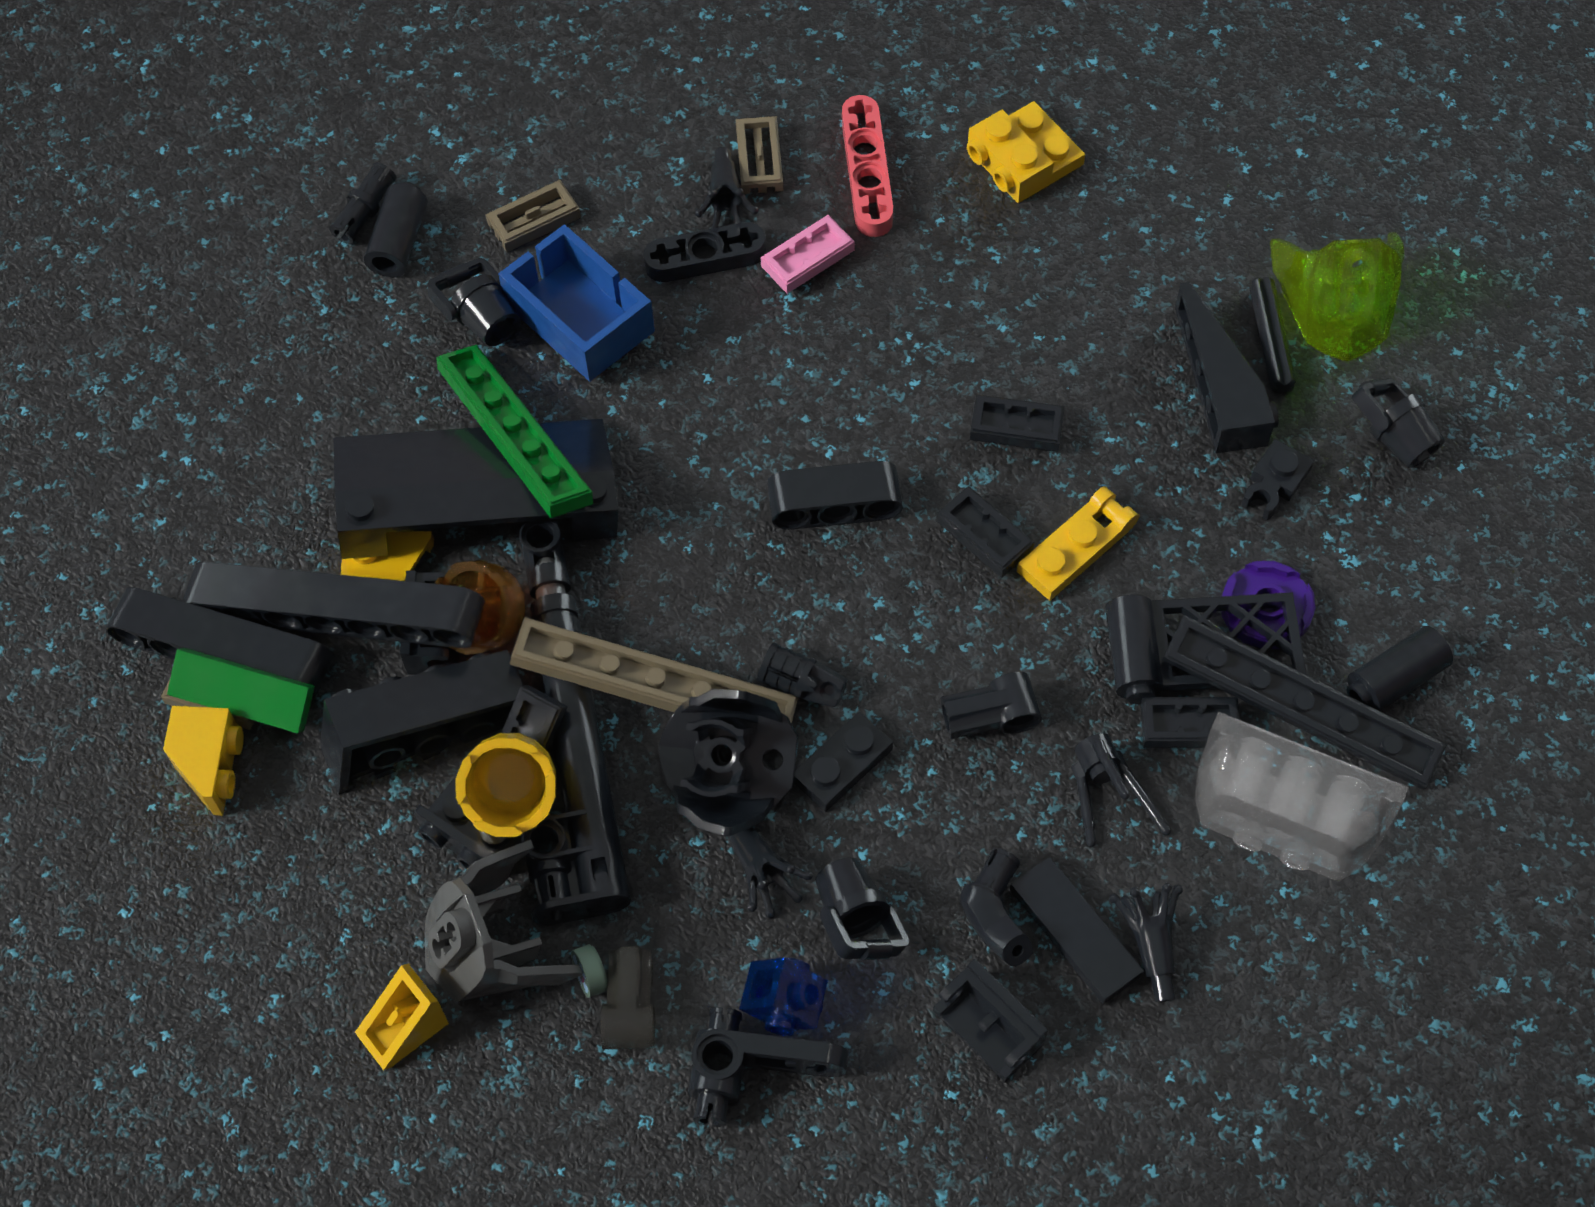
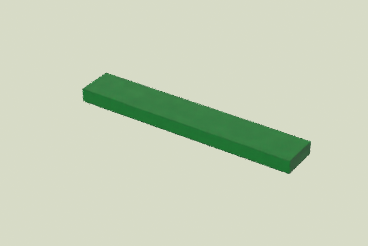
M477 345L436 357L439 372L550 518L593 504L592 490Z

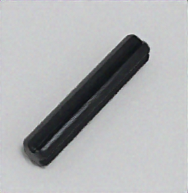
M1269 276L1264 278L1257 277L1252 280L1250 293L1270 387L1275 393L1290 392L1294 389L1296 377L1275 281Z

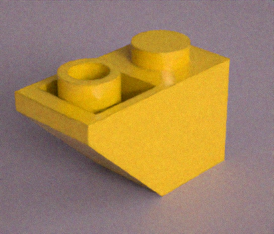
M172 706L163 750L177 772L211 813L223 816L226 799H231L235 791V773L232 770L234 756L240 755L243 748V729L241 726H238L229 708Z

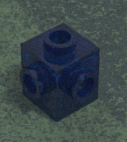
M784 957L752 961L739 1010L765 1023L764 1028L767 1031L781 1036H793L796 1030L817 1029L828 980L809 971L810 965L799 959Z

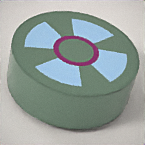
M587 944L572 950L573 965H580L583 975L577 977L586 997L590 998L606 992L608 987L607 977L596 949Z

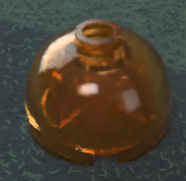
M490 561L458 562L450 566L449 568L452 569L448 570L444 577H439L435 584L465 587L479 593L485 599L471 647L450 648L465 655L495 651L512 641L521 628L526 613L525 594L519 581L505 567Z

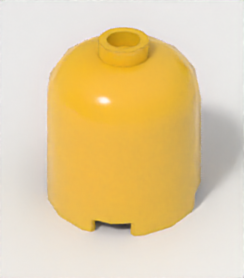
M499 733L483 740L463 759L456 776V800L460 804L464 815L473 823L477 830L495 837H517L523 832L535 828L548 816L556 797V769L548 751L535 739L520 733Z

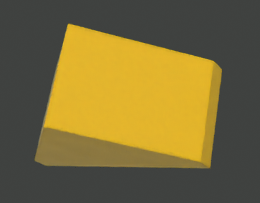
M408 963L401 965L355 1033L381 1068L386 1070L394 1066L449 1023L437 999Z

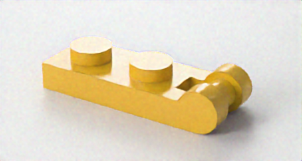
M1103 486L1094 493L1086 505L1018 563L1017 573L1051 601L1126 535L1137 523L1139 514L1130 506H1121L1115 500L1116 494L1106 486ZM1102 514L1112 521L1105 528L1096 521Z

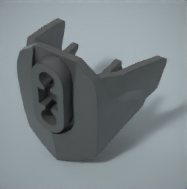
M531 840L473 862L461 877L444 883L429 906L425 918V970L456 1002L534 986L562 985L583 975L580 965L517 967L533 962L537 958L540 946L542 945L540 937L510 945L491 939L483 917L504 911L506 898H510L522 891L519 884L498 890L495 889L508 879L515 863L534 849Z

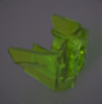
M1397 232L1388 233L1387 242L1381 238L1334 240L1321 250H1311V252L1280 238L1271 239L1273 272L1282 285L1283 295L1308 344L1326 355L1350 361L1371 351L1387 339L1394 317L1401 282V265L1404 261V244ZM1362 260L1363 263L1361 265L1352 267L1356 261Z

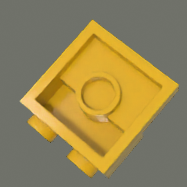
M1035 101L1009 116L1001 109L969 128L967 151L970 158L977 165H982L991 174L996 186L1002 192H1007L1017 203L1024 201L1084 165L1085 153Z

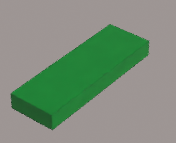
M180 648L176 651L167 695L210 708H229L233 715L294 733H301L305 730L315 686L191 649Z

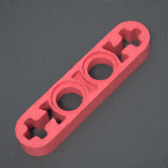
M856 95L847 99L842 106V129L855 224L862 234L868 237H879L888 233L893 225V201L878 104L873 98L866 95ZM857 113H863L865 127L858 128ZM869 143L876 150L871 154L864 155L857 153L854 148L858 144ZM865 176H874L881 183L876 187L866 188L861 186L858 181ZM876 202L879 219L871 218L869 203Z

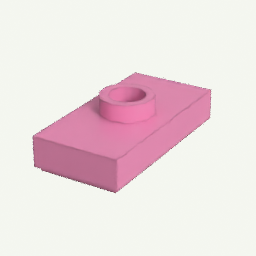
M827 215L762 256L761 267L788 294L855 251V241Z

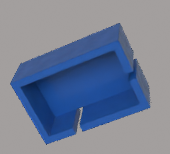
M565 224L535 246L540 275L543 278L541 281L538 280L534 256L529 251L498 273L501 289L520 318L589 382L655 332L651 300L626 278L620 281L619 272Z

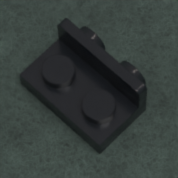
M455 778L429 809L420 804L414 811L420 826L419 835L436 849L441 850L445 845L458 854L456 859L465 869H468L477 860L522 843V834L517 837H495L477 830L473 823L464 815L460 804L456 800Z

